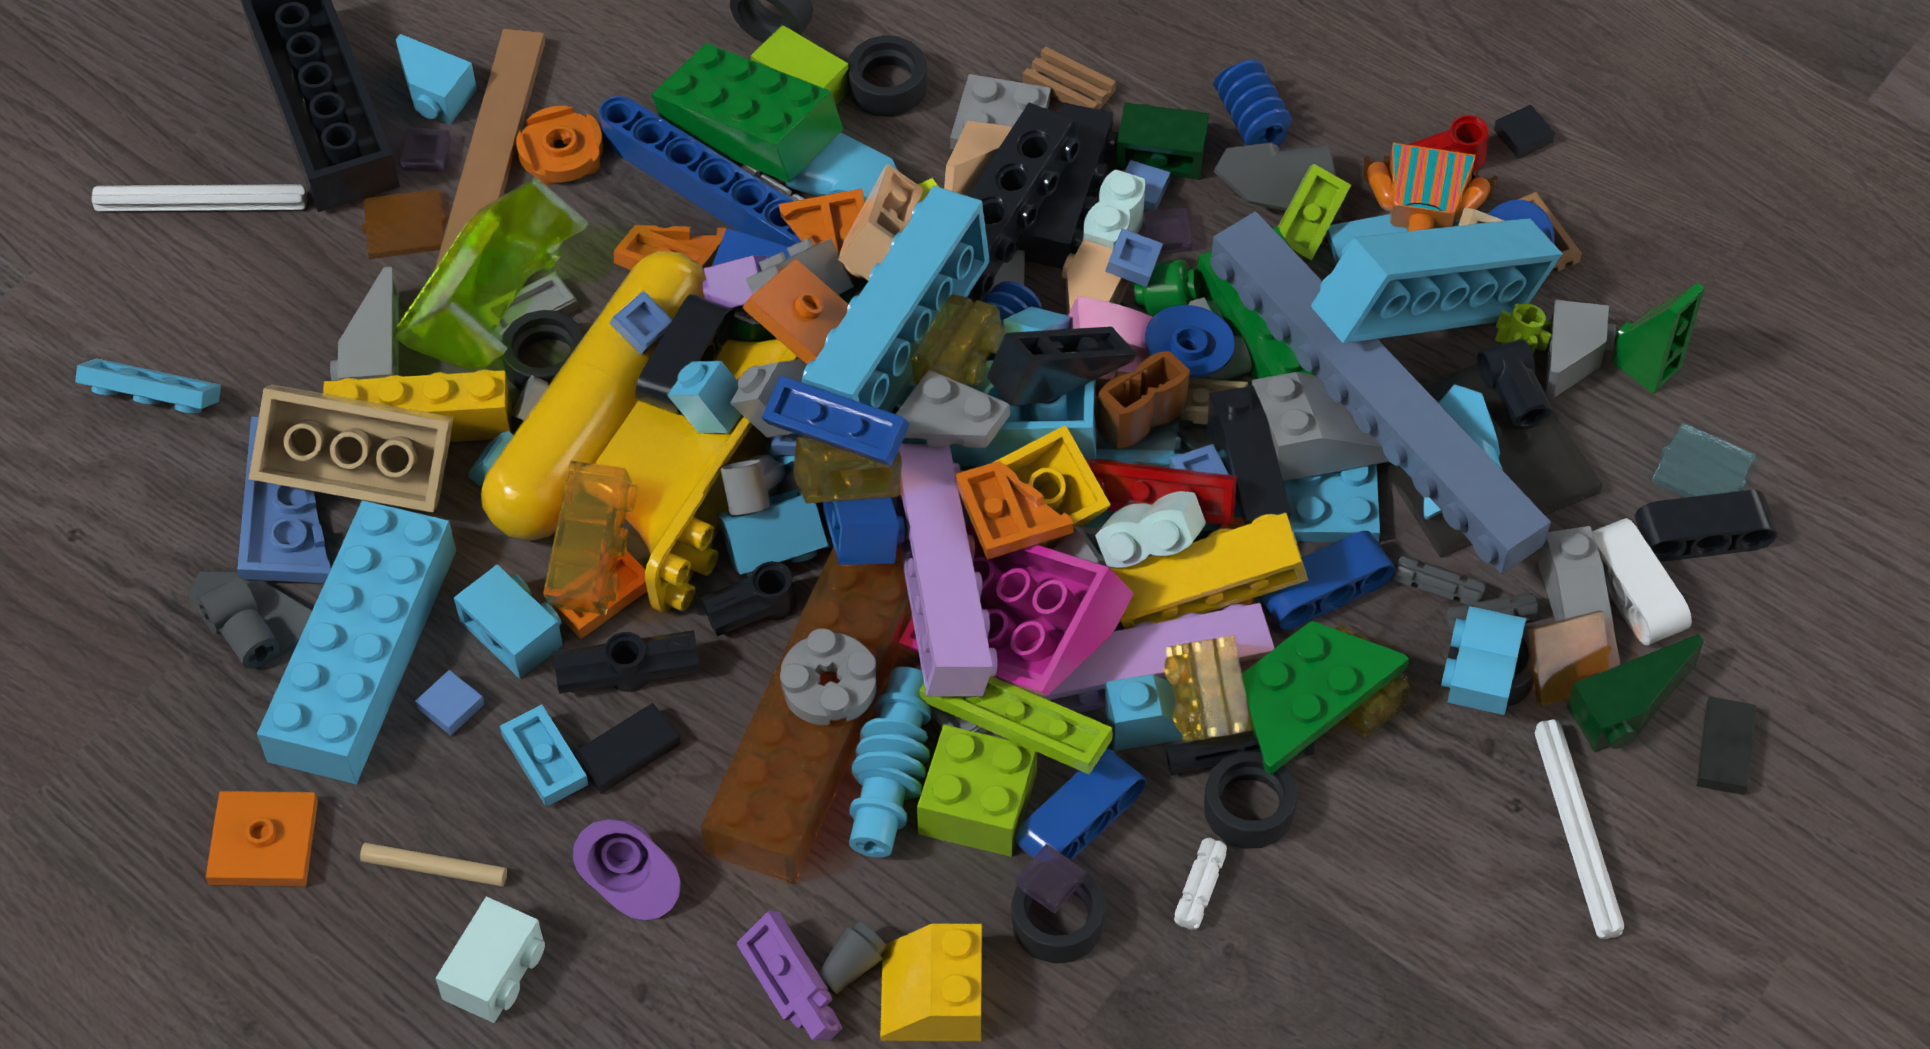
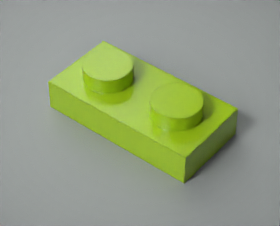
M1316 164L1309 166L1278 225L1280 232L1291 249L1307 263L1312 261L1351 187V184Z

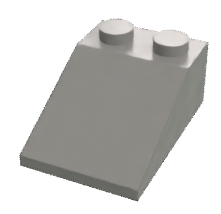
M1293 372L1252 380V386H1254L1268 420L1283 481L1389 462L1382 446L1370 433L1365 434L1358 428L1353 415L1341 402L1337 403L1330 398L1324 388V384L1316 375Z

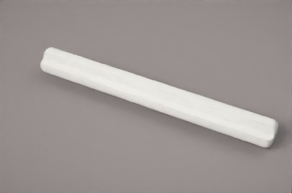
M302 184L96 186L92 192V203L96 211L303 210L307 204V192Z
M1556 719L1541 721L1536 725L1534 734L1596 934L1601 939L1616 938L1622 934L1625 925L1562 725Z

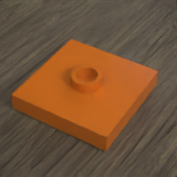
M795 258L751 295L742 308L803 362L808 364L812 360L815 361L824 348L828 333L831 329L837 328L847 314L849 304Z
M219 791L205 877L208 885L306 887L318 806L316 793Z

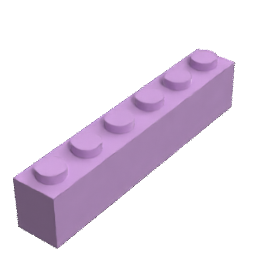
M901 443L892 466L888 467L890 492L896 493L897 517L902 516L905 523V541L903 545H900L926 696H983L989 677L996 675L997 653L995 648H989L987 637L990 629V618L988 610L982 609L980 603L982 577L980 572H974L973 567L975 541L973 535H967L965 526L967 524L968 512L963 500L960 499L956 486L955 474L961 472L958 463H953L950 445L927 446V444Z
M1257 603L1247 606L1234 604L1221 611L1201 615L1198 613H1188L1175 620L1160 623L1142 622L1129 629L1114 631L1098 649L1047 697L1032 691L1029 692L1080 713L1105 707L1107 681L1154 674L1196 690L1239 681V676L1275 648L1261 604Z

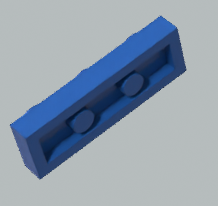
M781 375L761 417L769 425L890 467L910 425L902 416Z

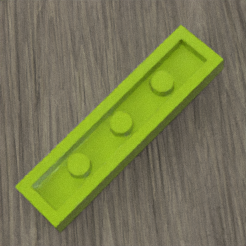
M989 677L983 696H926L925 685L923 684L919 689L920 699L927 704L1089 775L1113 739L1112 727L996 677Z

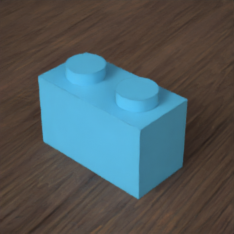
M803 486L769 497L771 506L761 511L731 515L728 510L717 514L731 565L740 575L746 573L748 577H751L756 567L769 561L781 562L790 559L793 563L806 561L817 555L816 550L828 546L814 495Z
M498 564L454 597L460 622L519 679L552 655L553 651H557L563 646L559 629L562 622L556 611L546 602L540 605L531 596L530 589L518 575L513 574L509 576Z

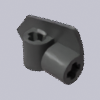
M1263 143L1226 148L1214 169V173L1247 203L1283 211L1287 210L1309 166L1312 164H1316L1336 176L1332 156L1327 145L1280 150L1276 144ZM1341 206L1332 222L1337 223L1342 217Z
M200 571L188 593L189 600L214 634L221 632L244 667L249 669L261 667L297 645L312 612L309 608L265 581L242 579L237 575V572Z

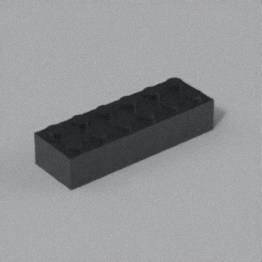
M241 0L251 37L317 212L400 187L392 151L332 0Z

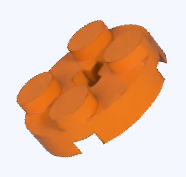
M552 106L532 114L527 119L528 126L523 129L522 133L519 130L516 143L520 162L527 172L534 175L535 181L540 185L550 186L555 183L573 181L585 175L593 174L600 168V158L603 153L602 133L596 119L586 113L585 117L574 113L573 107ZM562 140L564 144H569L564 148H553L555 145L554 141Z

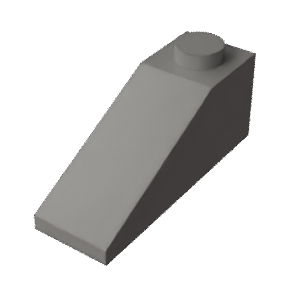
M383 267L339 339L338 360H331L330 362L331 381H340L345 378L372 379L399 375V292L392 267Z
M1591 526L1548 532L1545 544L1540 550L1537 563L1573 679H1585L1620 665L1603 564Z

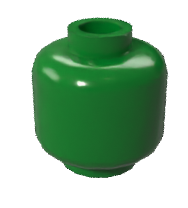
M1181 259L1156 262L1147 287L1134 283L1136 303L1138 306H1145L1148 314L1154 317L1158 312L1177 305H1189L1191 301L1200 299L1201 283L1197 269H1191L1188 263Z

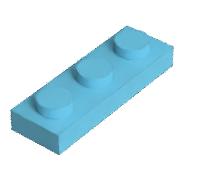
M98 358L77 365L75 380L76 383L90 385L91 391L97 394L117 395L119 392L132 394L134 401L143 404H159L160 401L174 403L175 410L185 413H201L203 408L218 403L221 390L220 384Z

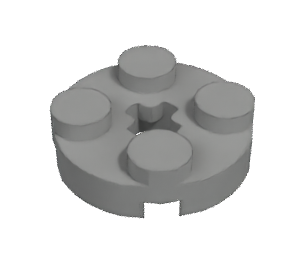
M828 629L812 631L808 638L801 640L790 649L781 665V689L789 709L802 720L816 725H830V720H840L845 717L847 722L859 717L871 705L876 694V660L861 642L850 636L833 633ZM828 671L835 672L840 682L836 684L830 681L825 686L819 684L820 674Z

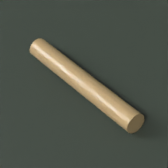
M364 843L360 853V861L500 887L504 886L507 878L506 867Z

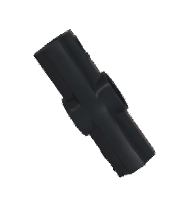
M694 630L641 638L632 632H620L611 636L605 644L553 651L559 694L613 686L622 692H633L642 688L648 680L700 673ZM624 660H635L629 664H619Z

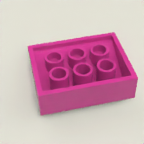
M967 523L965 526L967 535H973L975 541L974 572H980L982 577L981 608L988 610L990 618V629L987 637L989 648H995L997 653V671L994 677L1047 697L1113 634L1134 593L1109 567L1039 545L1026 547L987 560L973 525ZM911 618L898 643L902 647L919 652L913 618Z

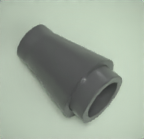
M858 920L852 928L845 927L818 974L827 986L828 991L837 996L843 988L883 960L881 954L886 950L887 945L871 928Z

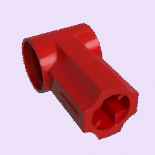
M1465 115L1455 119L1450 126V130L1407 145L1475 155L1473 170H1477L1482 167L1486 160L1489 129L1483 119L1473 115Z

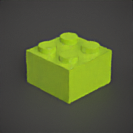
M943 724L917 806L918 835L1012 857L1016 845L1014 839L1022 825L1037 775V752L1008 739Z

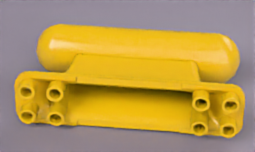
M658 251L649 254L631 269L488 470L481 491L482 508L493 525L509 537L526 541L550 537L564 525L584 494L616 511L639 533L651 556L645 569L647 592L652 608L662 613H666L671 607L680 611L687 610L695 594V586L688 584L695 572L708 576L717 563L718 551L711 548L713 546L712 541L721 529L717 514L729 510L721 468L729 464L747 461L757 455L766 454L765 447L768 441L772 439V437H766L743 415L739 417L729 433H698L683 414L676 415L636 399L635 391L639 376L661 338L645 353L640 355L609 324L613 316L643 290L672 319L690 294L706 299L703 292V281L706 280V276L702 266L687 255L672 251ZM728 339L715 361H722L736 380L739 381L742 374L750 367L800 358L778 339L761 342Z

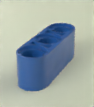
M1360 531L1303 557L1302 561L1309 581L1259 597L1279 627L1283 630H1291L1381 588L1394 576L1396 567L1370 531Z
M1107 748L1090 775L1082 771L1076 773L1022 824L1015 836L1014 842L1041 866L1057 863L1068 864L1137 800L1146 785V778L1115 752Z

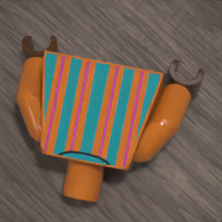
M1394 142L1391 158L1384 156V161L1374 162L1369 159V156L1364 157V181L1369 183L1380 207L1390 211V223L1393 226L1407 228V231L1453 227L1455 222H1460L1464 208L1477 210L1485 201L1492 198L1498 177L1494 175L1491 179L1480 177L1478 175L1479 171L1473 170L1475 155Z

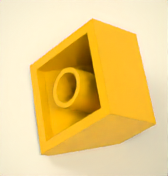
M1066 425L996 460H1000L1014 471L1021 482L1030 484L1043 495V502L1058 514L1062 515L1065 512L1073 521V527H1085L1111 505ZM1065 536L1036 545L1050 549L1058 545Z
M929 924L887 943V948L882 955L881 1041L981 1042L982 924Z

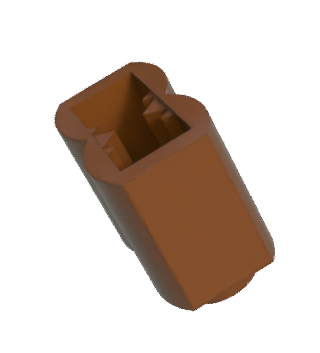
M1163 351L1143 360L1137 366L1135 372L1113 378L1099 392L1097 430L1118 449L1141 441L1147 436L1152 427L1173 421L1182 414L1187 406L1190 370L1170 351Z

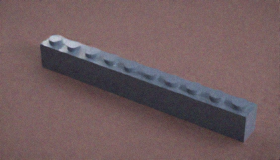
M1256 211L1213 236L1210 263L1215 274L1221 280H1227L1238 292L1242 303L1249 310H1255L1267 323V327L1274 338L1279 341L1283 340L1295 353L1301 367L1308 372L1312 371L1324 384V388L1330 398L1344 405L1353 415L1358 428L1365 434H1371L1382 446L1387 459L1392 464L1399 465L1412 478L1416 490L1423 497H1429L1440 508L1446 522L1453 529L1460 530L1468 538L1482 561L1491 563L1500 574H1503L1544 546L1551 521L1378 339L1344 344L1339 340L1311 307V304L1320 292L1322 280Z

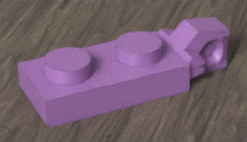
M769 910L737 942V946L783 1020L791 1021L798 1029L805 1028L813 1041L817 1039L830 1041L843 1028L833 1009L827 1006L832 1001L831 995L827 991L828 988L780 912Z

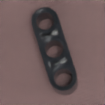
M693 294L687 296L639 376L635 391L636 399L676 415H682L681 411L667 395L678 381L680 371L690 362L715 361L734 326V309Z
M1758 490L1655 501L1642 506L1635 513L1637 528L1659 562L1755 551L1769 546L1777 538V531L1765 494Z

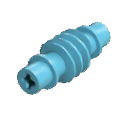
M897 667L890 672L886 692L880 695L875 703V711L880 717L866 722L860 731V742L856 747V759L852 764V775L862 785L860 798L854 799L849 809L850 815L854 819L849 846L854 851L865 856L883 858L892 853L897 830L902 829L907 822V812L902 808L904 800L917 798L922 793V785L918 781L925 778L926 768L922 764L929 761L930 751L923 745L927 741L928 736L927 732L921 729V727L931 720L932 709L926 702L920 699L919 689L924 684L922 671L915 668Z

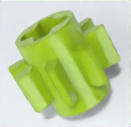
M1515 304L1512 313L1505 310L1501 311L1495 326L1499 329L1495 340L1501 342L1502 345L1524 339L1530 346L1532 354L1535 348L1545 351L1552 336L1548 332L1552 321L1547 320L1545 313L1533 304Z

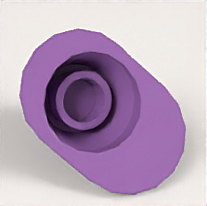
M606 819L593 822L579 834L573 849V861L576 870L590 886L597 890L617 910L630 918L645 921L660 918L673 908L679 898L681 886L677 867L669 856L651 840L650 835L643 827L629 821Z

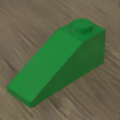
M1696 283L1648 310L1636 322L1628 321L1615 336L1614 343L1616 348L1612 364L1654 394L1682 368L1705 287Z

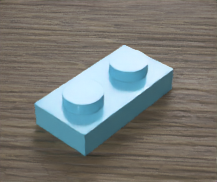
M542 704L500 726L502 737L545 807L589 785L587 775Z

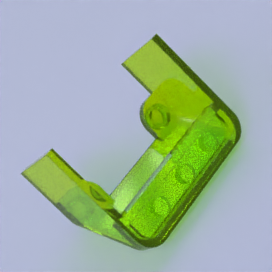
M537 177L481 208L464 226L396 327L393 336L409 349L464 370L485 369L494 359L504 355L508 349L498 340L493 331L529 276L540 269L544 272L550 270L562 255V252L558 249L562 242L585 230L589 222Z

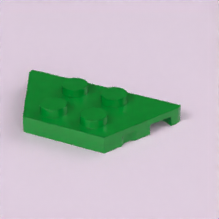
M1310 621L1239 676V686L1244 703L1247 705L1250 713V723L1254 736L1257 737L1265 772L1269 776L1400 675L1408 668L1409 658L1395 650Z

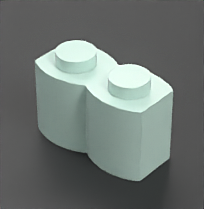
M1119 170L1112 171L1104 179L1100 187L1099 202L1090 209L1085 218L1083 240L1085 239L1114 249L1121 228L1137 234L1143 223L1145 179Z
M1185 491L1174 492L1159 498L1153 505L1131 504L1120 508L1110 516L1095 536L1106 565L1122 568L1141 562L1149 554L1166 556L1183 551L1192 544L1206 522L1195 493Z

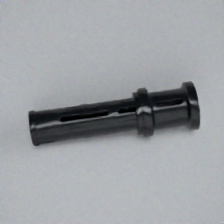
M1253 730L1181 744L1165 745L1171 776L1177 773L1215 767L1223 758L1238 752L1261 753ZM1314 742L1301 751L1305 756L1314 755Z

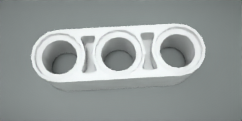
M1624 518L1592 531L1603 564L1608 595L1642 644H1653L1691 627V613L1685 599L1631 520Z

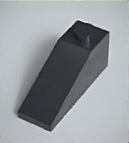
M1112 326L1005 333L986 378L1010 406L1047 403L1133 362L1137 353Z
M1254 386L1209 393L1207 434L1228 474L1237 476L1235 502L1245 525H1249L1256 518L1267 514L1280 515L1287 513L1290 520L1291 510L1268 420Z

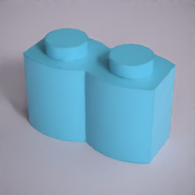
M1469 606L1466 620L1456 618L1450 646L1459 648L1457 660L1447 658L1441 686L1450 688L1447 703L1505 715L1526 618Z

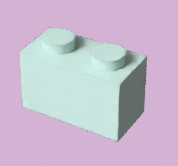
M486 896L435 978L442 1000L495 1023L503 1009L508 1010L515 1002L520 990L519 982L527 968L533 969L542 957L545 942L543 941L538 919Z

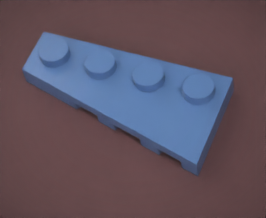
M251 416L237 575L246 580L325 583L331 568L326 555L322 527L319 524L314 492L249 479L259 417Z

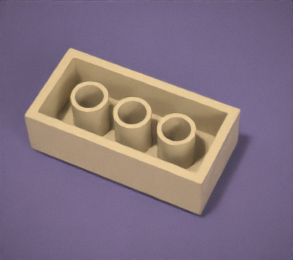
M271 384L263 389L249 479L434 512L439 506L454 417Z

